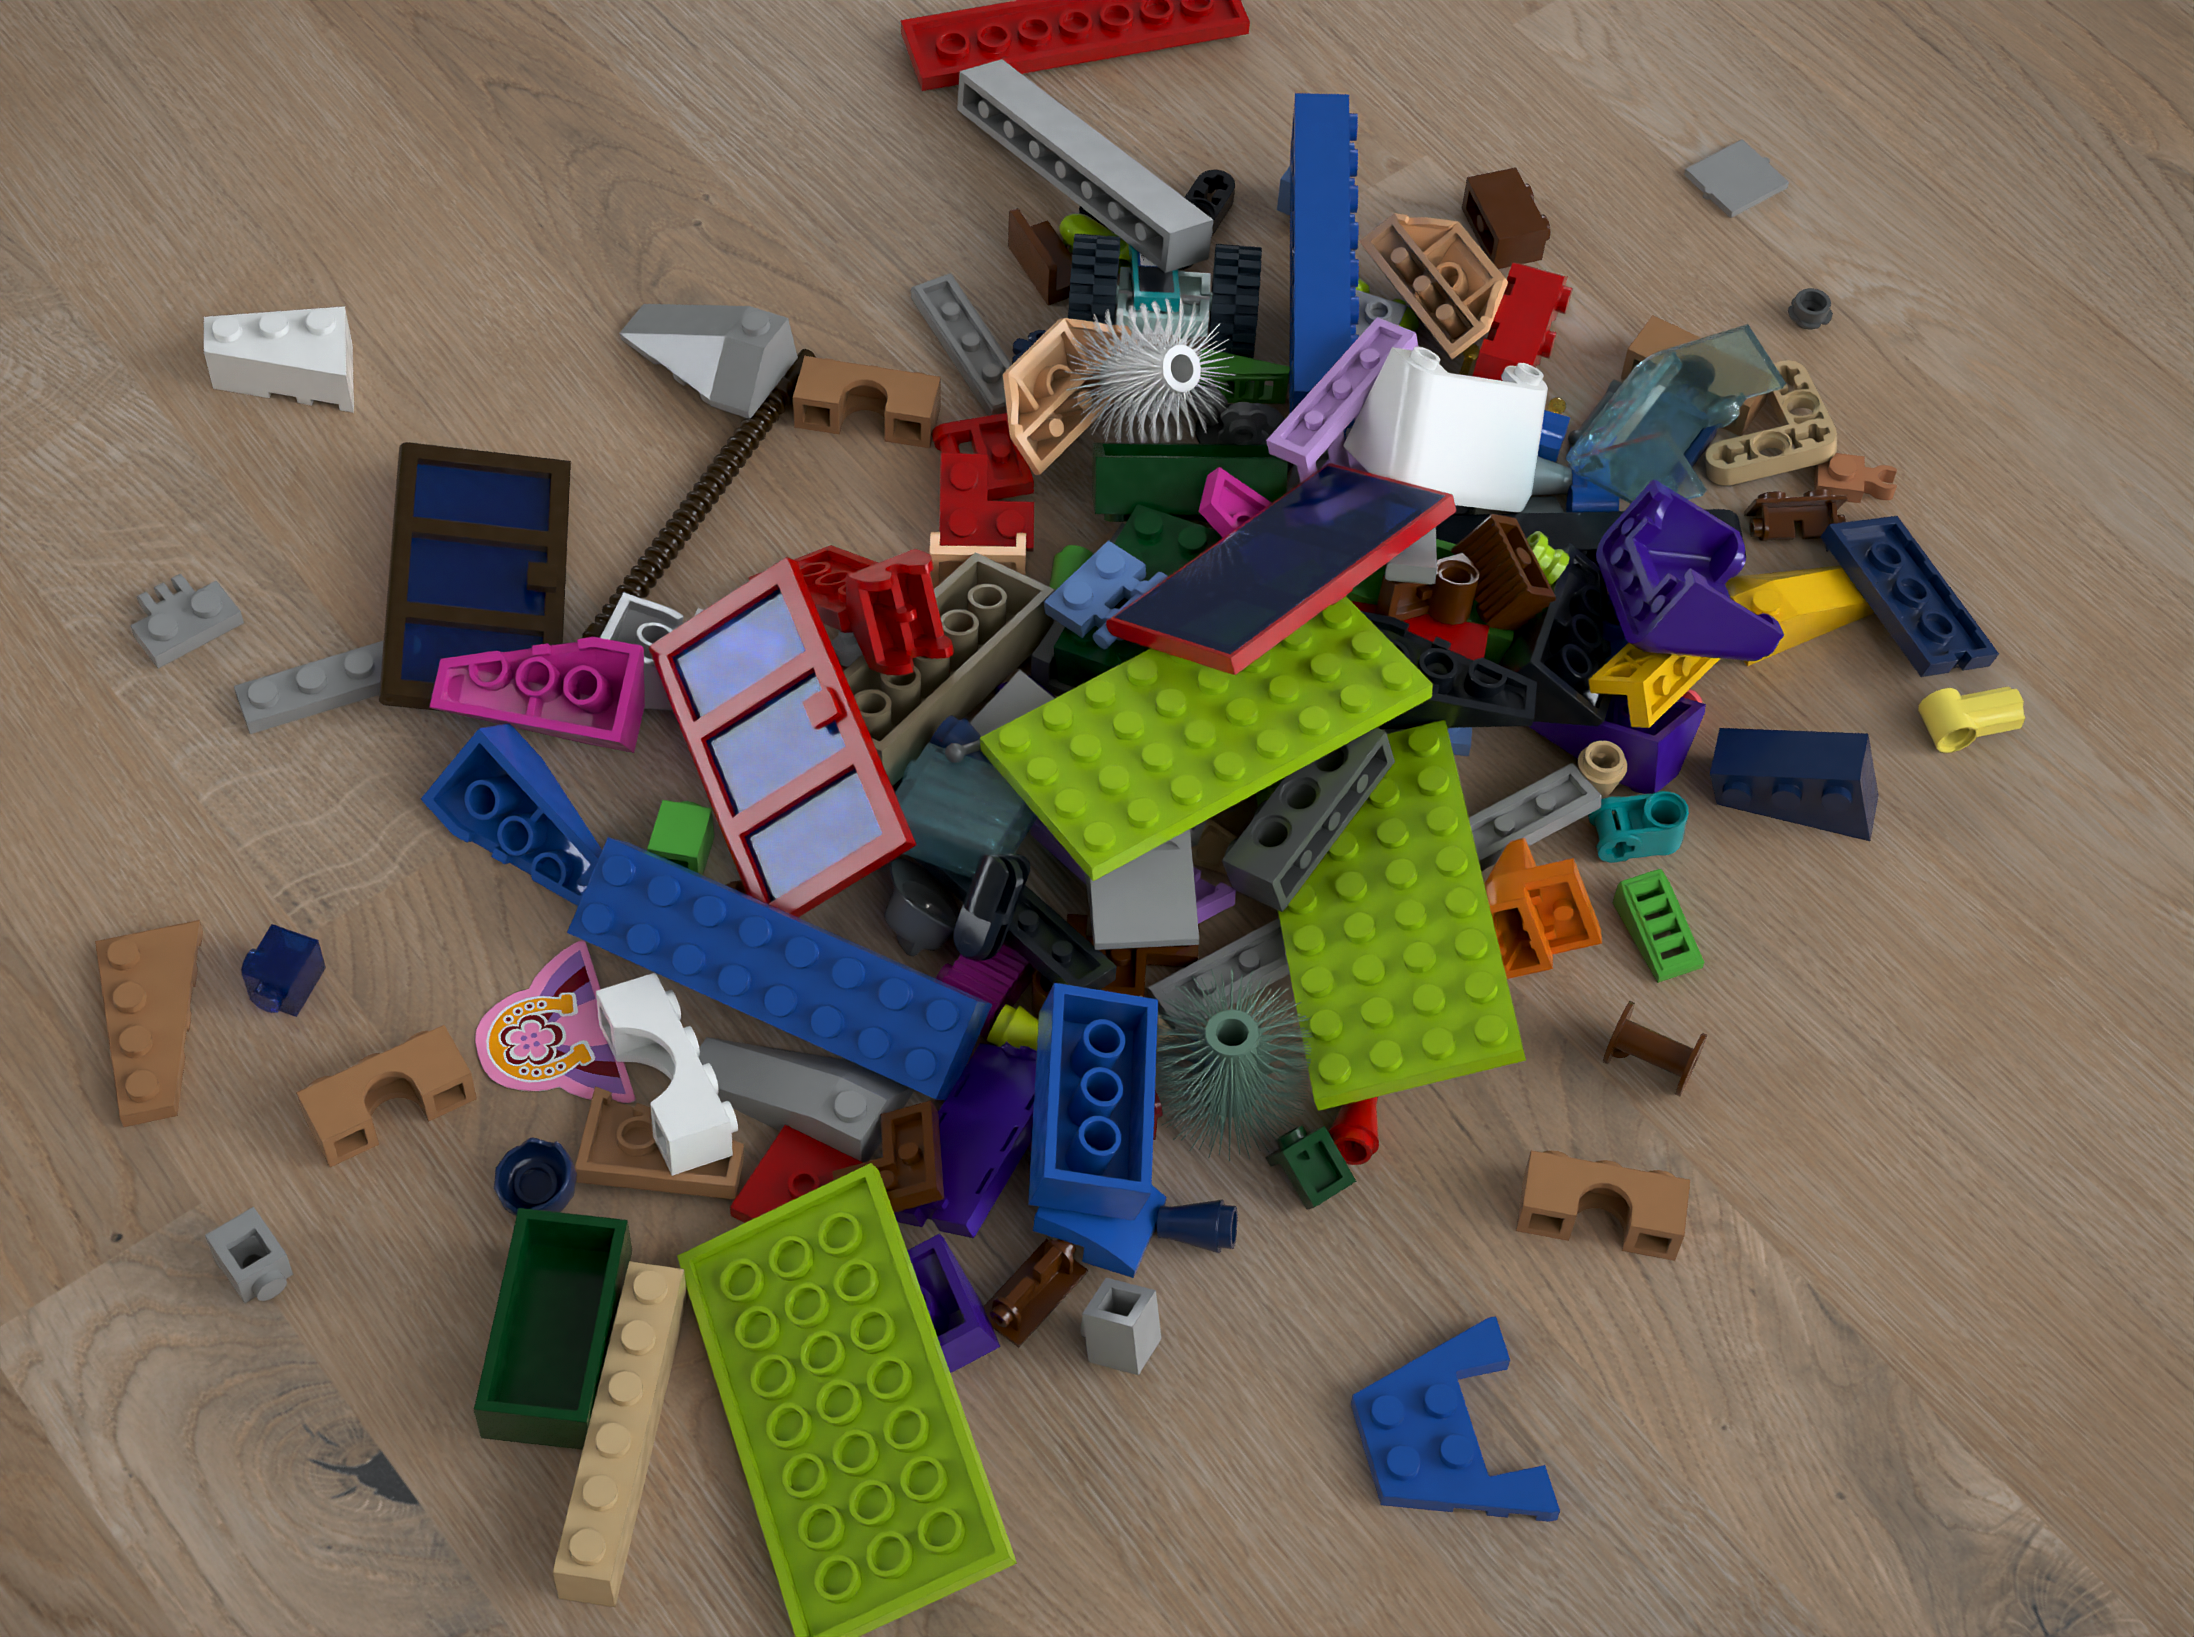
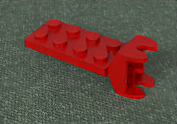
M830 545L794 559L798 563L823 624L838 629L842 633L853 632L869 669L886 675H906L913 673V658L925 656L930 659L949 658L953 655V644L951 639L944 635L930 572L934 569L930 554L918 549H912L882 562H876ZM760 573L748 577V578H749V581H750L751 579H753L754 577H756L757 575H759ZM780 588L764 598V600L774 605L788 609Z

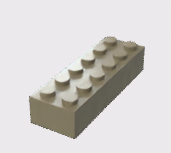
M975 552L934 589L944 635L949 637L953 644L954 653L952 656L940 659H930L925 656L913 658V673L886 675L869 669L862 654L843 671L892 786L931 750L929 742L937 728L947 717L953 715L958 720L965 718L1036 650L1054 623V619L1045 614L1044 601L1055 592V589ZM805 707L800 710L801 755L819 764L846 747L835 720L817 730L813 728L806 714ZM855 768L843 775L862 785Z

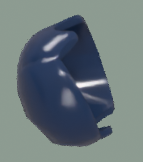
M531 1137L520 1146L509 1150L495 1169L494 1190L505 1210L517 1216L518 1208L562 1212L574 1196L577 1172L571 1156L560 1143Z

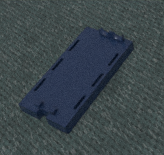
M1898 516L1834 523L1827 526L1820 536L1826 545V552L1830 550L1920 677L1949 673L1952 668L1960 667L1964 671L1990 667L1999 655L1998 651Z

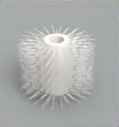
M1181 298L1179 321L1174 336L1172 331L1173 325L1171 326L1172 320L1170 321L1171 309L1168 299L1166 301L1168 319L1165 332L1161 326V321H1159L1160 317L1156 301L1152 305L1156 315L1154 332L1148 324V313L1144 303L1141 304L1139 309L1142 314L1141 318L1144 320L1142 334L1135 323L1136 318L1133 305L1129 310L1130 314L1128 316L1133 323L1131 337L1123 324L1122 308L1118 313L1119 317L1117 319L1118 322H1121L1120 325L1122 326L1121 341L1114 332L1110 314L1107 316L1108 330L1112 333L1111 336L1113 337V340H1110L1114 342V346L1108 342L1098 321L1096 322L1095 326L1102 334L1103 341L1106 343V345H1103L1108 348L1105 351L1109 352L1111 357L1102 350L1103 348L1090 335L1089 338L1097 347L1095 349L1103 355L1096 354L1105 357L1107 360L1099 359L1092 353L1094 351L1088 350L1083 346L1088 351L1087 353L1094 358L1088 355L1085 356L1102 364L1074 357L1091 366L1079 365L1089 367L1087 369L1100 370V372L1077 371L1100 373V375L1067 372L1093 376L1072 380L1100 379V382L1071 388L1079 389L1101 385L1099 388L1082 394L1085 395L1098 390L1089 394L1090 396L1081 402L1095 394H1100L1096 398L1102 396L1093 404L1095 406L1085 418L1103 399L1108 396L1110 397L1101 405L1103 406L1108 402L1101 409L1102 413L1096 420L1098 423L1095 429L1112 400H1115V402L1109 406L1111 407L1114 404V407L1110 410L1112 413L1109 416L1110 420L1107 424L1106 434L1108 437L1112 418L1116 409L1120 407V417L1118 418L1120 421L1117 425L1119 428L1116 433L1120 443L1121 426L1126 410L1129 418L1126 431L1129 427L1131 443H1134L1132 427L1135 415H1137L1138 421L1141 424V442L1143 443V440L1144 443L1147 442L1148 438L1144 430L1146 414L1149 416L1151 424H1153L1151 430L1154 443L1156 441L1157 443L1159 442V432L1156 428L1158 413L1165 424L1163 431L1164 439L1166 441L1167 438V442H1169L1171 437L1170 429L1167 426L1169 412L1172 413L1177 423L1178 440L1183 432L1179 425V416H1181L1179 415V407L1188 420L1192 437L1194 428L1189 418L1190 415L1187 409L1189 406L1186 404V400L1196 411L1203 428L1205 427V421L1202 419L1204 416L1197 410L1190 391L1199 398L1210 412V408L1203 400L1205 398L1200 396L1194 387L1201 388L1216 400L1212 396L1213 394L1206 389L1212 392L1215 391L1198 383L1224 389L1209 381L1221 382L1211 380L1212 378L1201 377L1200 375L1223 376L1201 374V372L1224 375L1234 374L1206 371L1227 367L1201 368V365L1233 357L1199 361L1220 352L1217 351L1204 356L1219 346L1217 345L1197 356L1199 352L1207 348L1205 347L1198 351L1208 342L1206 340L1214 330L1197 348L1191 349L1195 345L1193 343L1204 332L1203 330L1199 334L1203 328L1204 320L1193 337L1192 342L1189 346H1186L1187 338L1195 331L1194 329L1188 335L1197 315L1196 313L1194 316L1195 302L1188 329L1181 340V328L1183 327V325L1181 326L1183 316Z

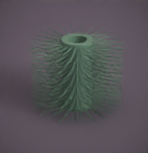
M1233 967L1231 970L1230 1010L1227 1007L1222 973L1221 999L1213 971L1212 975L1221 1001L1222 1011L1213 984L1212 988L1219 1011L1204 981L1203 984L1212 1003L1195 980L1212 1015L1196 992L1195 994L1202 1006L1192 995L1191 997L1196 1002L1181 991L1194 1003L1201 1017L1191 1006L1190 1008L1196 1014L1183 1003L1181 1004L1185 1008L1180 1005L1177 1007L1163 1000L1184 1011L1190 1019L1189 1015L1195 1017L1200 1026L1192 1019V1022L1189 1020L1186 1022L1173 1012L1171 1013L1179 1019L1169 1015L1170 1017L1161 1015L1166 1018L1158 1017L1176 1022L1177 1024H1184L1192 1032L1188 1027L1190 1026L1198 1034L1193 1032L1190 1034L1187 1030H1185L1187 1032L1185 1033L1173 1024L1171 1025L1178 1030L1162 1023L1173 1030L1165 1027L1162 1028L1167 1030L1157 1028L1158 1030L1166 1031L1157 1032L1167 1033L1157 1035H1162L1172 1041L1166 1039L1163 1040L1168 1042L1157 1040L1163 1043H1157L1162 1044L1157 1045L1162 1047L1157 1048L1159 1050L1156 1052L1165 1055H1156L1166 1057H1156L1163 1058L1156 1059V1061H1160L1156 1062V1064H1160L1156 1065V1067H1163L1156 1069H1164L1156 1072H1167L1158 1073L1156 1075H1159V1077H1155L1161 1078L1155 1079V1081H1163L1155 1083H1164L1155 1085V1087L1169 1084L1158 1089L1173 1085L1163 1091H1156L1165 1092L1157 1093L1165 1094L1159 1097L1167 1096L1160 1100L1171 1097L1161 1102V1104L1177 1096L1179 1097L1175 1100L1185 1094L1187 1095L1184 1098L1191 1094V1098L1195 1093H1199L1196 1097L1189 1098L1187 1101L1181 1102L1184 1099L1182 1098L1178 1103L1171 1104L1172 1102L1162 1106L1167 1107L1162 1110L1174 1107L1168 1111L1179 1107L1172 1112L1174 1113L1187 1105L1178 1113L1180 1114L1191 1105L1186 1113L1178 1117L1175 1115L1174 1119L1168 1121L1171 1122L1179 1118L1172 1124L1185 1116L1187 1117L1184 1120L1191 1116V1120L1204 1106L1197 1119L1179 1135L1191 1126L1188 1131L1189 1133L1204 1117L1192 1135L1193 1137L1210 1113L1203 1131L1191 1149L1198 1139L1201 1138L1209 1123L1210 1127L1202 1144L1210 1128L1211 1135L1218 1115L1209 1148L1217 1124L1218 1128L1208 1158H1210L1219 1127L1221 1133L1219 1141L1220 1155L1225 1120L1228 1117L1229 1161L1232 1117L1234 1118L1239 1155L1241 1133L1249 1156L1240 1125L1241 1118L1249 1143L1242 1116L1247 1124L1250 1137L1253 1136L1259 1151L1261 1150L1249 1124L1268 1151L1258 1134L1250 1114L1269 1140L1260 1123L1270 1134L1269 1130H1272L1277 1136L1279 1135L1267 1125L1260 1111L1270 1122V1119H1272L1279 1126L1281 1125L1275 1119L1284 1125L1286 1124L1281 1120L1287 1121L1278 1117L1271 1108L1275 1109L1280 1115L1282 1114L1276 1108L1284 1112L1282 1109L1286 1111L1289 1109L1297 1113L1300 1112L1292 1109L1305 1111L1293 1108L1294 1106L1283 1098L1291 1102L1293 1101L1290 1099L1301 1102L1294 1098L1306 1099L1295 1096L1308 1097L1295 1095L1308 1093H1299L1289 1087L1300 1090L1295 1087H1300L1297 1085L1309 1086L1297 1083H1309L1300 1082V1080H1308L1301 1077H1308L1299 1074H1307L1300 1072H1308L1300 1070L1308 1069V1067L1302 1066H1309L1302 1064V1062H1311L1297 1060L1311 1059H1296L1306 1057L1296 1056L1310 1055L1302 1051H1311L1302 1049L1312 1048L1301 1047L1310 1045H1299L1303 1043L1293 1044L1299 1041L1289 1042L1299 1037H1313L1296 1036L1311 1034H1297L1306 1031L1296 1032L1298 1030L1289 1032L1300 1025L1283 1032L1287 1029L1285 1028L1275 1034L1279 1030L1277 1029L1274 1033L1268 1035L1277 1026L1282 1028L1286 1024L1308 1020L1295 1021L1297 1019L1290 1020L1294 1018L1291 1017L1283 1021L1290 1016L1288 1015L1275 1023L1279 1019L1277 1018L1269 1025V1022L1277 1014L1302 1002L1286 1009L1283 1007L1277 1012L1275 1011L1279 1007L1271 1013L1269 1010L1258 1021L1266 1007L1280 996L1278 995L1272 1001L1270 998L1259 1009L1267 997L1266 995L1253 1015L1250 1016L1259 996L1265 989L1264 987L1260 991L1258 997L1251 1005L1261 981L1251 1001L1249 998L1244 1012L1251 989L1250 985L1241 1011L1252 972L1242 1002L1240 998L1242 990L1241 975L1236 1010H1233ZM1199 1008L1207 1015L1209 1019L1208 1022L1199 1010ZM1271 1018L1263 1028H1260L1264 1021ZM1270 1030L1266 1035H1262L1264 1032ZM1165 1035H1170V1036H1172V1035H1177L1180 1039H1182V1038L1179 1036V1035H1181V1036H1185L1186 1038L1188 1037V1038L1194 1040L1195 1042L1192 1043V1042L1188 1039V1041L1190 1042V1043L1188 1044L1184 1039H1182V1040L1186 1043V1044H1184L1183 1042H1181L1180 1040H1178V1039L1175 1038L1174 1036H1172V1037H1173L1174 1039H1176L1177 1041H1175V1040H1173V1039H1171V1038H1169V1037H1167V1036H1165ZM1279 1037H1288L1287 1039H1289L1290 1037H1297L1282 1045L1280 1044L1286 1041L1287 1039L1283 1040L1277 1045L1274 1044H1276L1280 1039H1278L1275 1043L1270 1044L1273 1039ZM1179 1047L1189 1049L1194 1053L1188 1055ZM1179 1048L1185 1055H1183L1179 1051H1177L1178 1053H1176L1170 1049ZM1277 1049L1279 1050L1276 1053H1278L1281 1049H1286L1285 1051L1291 1050L1290 1052L1282 1056H1279L1282 1053L1278 1054L1277 1056H1274L1276 1053H1274L1273 1055L1269 1053ZM1185 1059L1194 1064L1183 1068L1175 1063ZM1278 1060L1286 1063V1065L1277 1069L1268 1065ZM1184 1072L1186 1073L1181 1078L1187 1073L1193 1074V1076L1186 1079L1176 1078ZM1275 1073L1279 1078H1281L1277 1074L1279 1073L1280 1075L1285 1077L1286 1080L1281 1078V1081H1277L1268 1077L1267 1075ZM1187 1083V1084L1184 1085L1179 1091H1173V1090L1177 1089L1178 1087H1180L1181 1085ZM1189 1083L1191 1084L1187 1090L1181 1091ZM1180 1084L1179 1086H1177V1087L1174 1088L1173 1090H1171V1091H1166V1090H1168V1089H1170V1088H1172V1087H1174V1086ZM1271 1084L1275 1085L1280 1091L1282 1090L1277 1085L1283 1089L1286 1087L1296 1093H1291L1290 1091H1288L1289 1093L1277 1092ZM1266 1085H1270L1274 1089V1091L1269 1089ZM1264 1094H1267L1271 1099V1096H1273L1281 1104L1276 1103L1273 1099L1272 1101H1269ZM1277 1097H1279L1292 1107L1284 1105ZM1199 1100H1201V1102L1199 1103V1105H1198L1196 1108H1194V1109L1191 1110V1108H1192ZM1255 1100H1258L1262 1107H1260L1255 1102ZM1262 1102L1271 1110L1272 1113H1270L1264 1108ZM1252 1106H1254V1108L1256 1109V1111L1258 1112V1114L1260 1115V1117H1261L1262 1119H1260V1118L1255 1114V1112H1254Z

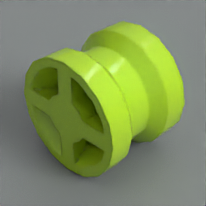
M1536 531L1527 538V541L1551 586L1565 570L1570 557L1562 549L1554 550L1548 545V538L1540 531Z

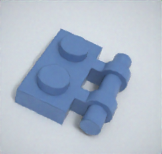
M1108 540L1044 601L1045 614L1081 638L1094 626H1097L1099 629L1093 634V639L1099 647L1107 649L1116 639L1121 641L1123 639L1113 636L1108 631L1106 621L1168 576L1162 572H1157L1149 581L1143 580L1146 577V565ZM1156 588L1147 598L1153 603L1162 595ZM1123 598L1128 600L1120 609L1114 608Z

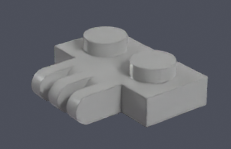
M178 574L171 578L177 593L172 594L168 587L161 583L154 587L160 602L155 603L147 592L137 596L140 606L148 617L130 625L132 633L158 669L244 623L241 611L217 580L194 591L182 574Z

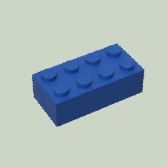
M1059 983L1053 984L1039 1011L1028 1205L1135 1220L1148 1200L1152 1189L1158 999Z

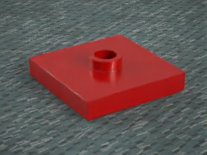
M784 1125L730 1206V1214L732 1217L746 1223L832 1182L833 1171L863 1162Z

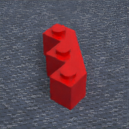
M1512 263L1507 276L1508 284L1493 319L1488 337L1483 340L1472 376L1503 381L1501 375L1507 366H1517L1518 363H1526L1536 368L1537 365H1540L1542 357L1550 358L1557 332L1550 331L1551 323L1556 320L1558 312L1566 314L1573 291L1572 287L1566 286L1568 276L1520 263Z

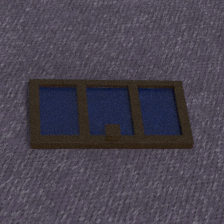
M405 442L399 446L379 702L381 704L440 711L429 707L440 659L491 651L508 652L529 649L533 645L547 643L549 645L563 644L571 461Z

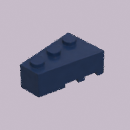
M1719 728L1710 770V778L1717 805L1871 841L1879 794L1868 733Z

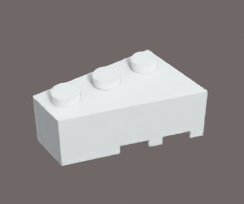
M345 306L204 317V355L213 389L270 398L271 393L296 397L297 403L311 406L314 400L339 404L341 411L354 413L353 347Z

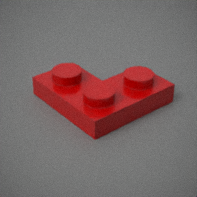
M941 453L940 546L1016 547L1017 533H1026V551L1033 552L1034 502L987 501L988 454Z

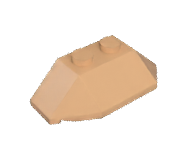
M1394 213L1359 241L1400 296L1452 360L1490 330L1508 281L1459 221L1428 217L1409 218L1408 215Z
M1069 318L1059 319L1003 373L1010 438L1035 475L1042 474L1100 416L1099 414L1093 420L1108 402L1103 406L1101 405L1110 398L1108 396L1103 399L1085 418L1095 406L1093 404L1102 396L1096 398L1100 394H1095L1081 402L1089 397L1086 395L1098 390L1085 395L1082 394L1099 388L1101 385L1079 389L1071 388L1100 382V379L1072 380L1093 376L1067 373L1077 372L1100 375V373L1077 371L1100 372V370L1087 369L1089 367L1079 365L1091 366L1074 358L1077 357L1081 360L1102 364L1085 356L1088 355L1094 358L1082 350H1086L1083 347L1085 346L1088 350L1094 351L1092 353L1099 359L1107 360L1105 357L1096 354L1103 355L1088 340L1090 339L1087 335L1089 332L1101 348L1108 350L1103 345H1106L1102 340L1103 337L1094 329V327L1096 329L1097 327L1092 321ZM1099 323L1105 338L1114 346V342L1110 340H1113V337L1111 336L1112 333L1108 330L1109 326ZM1112 325L1114 332L1121 341L1122 329L1118 325ZM1124 326L1125 329H1126V331L1128 332V334H1129L1130 337H1131V334H1132L1131 330L1129 329L1128 326Z

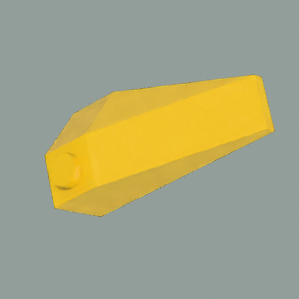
M1841 566L1736 576L1725 583L1730 598L1756 615L1762 613L1771 615L1779 622L1784 633V637L1779 641L1773 653L1757 661H1744L1747 666L1874 613Z

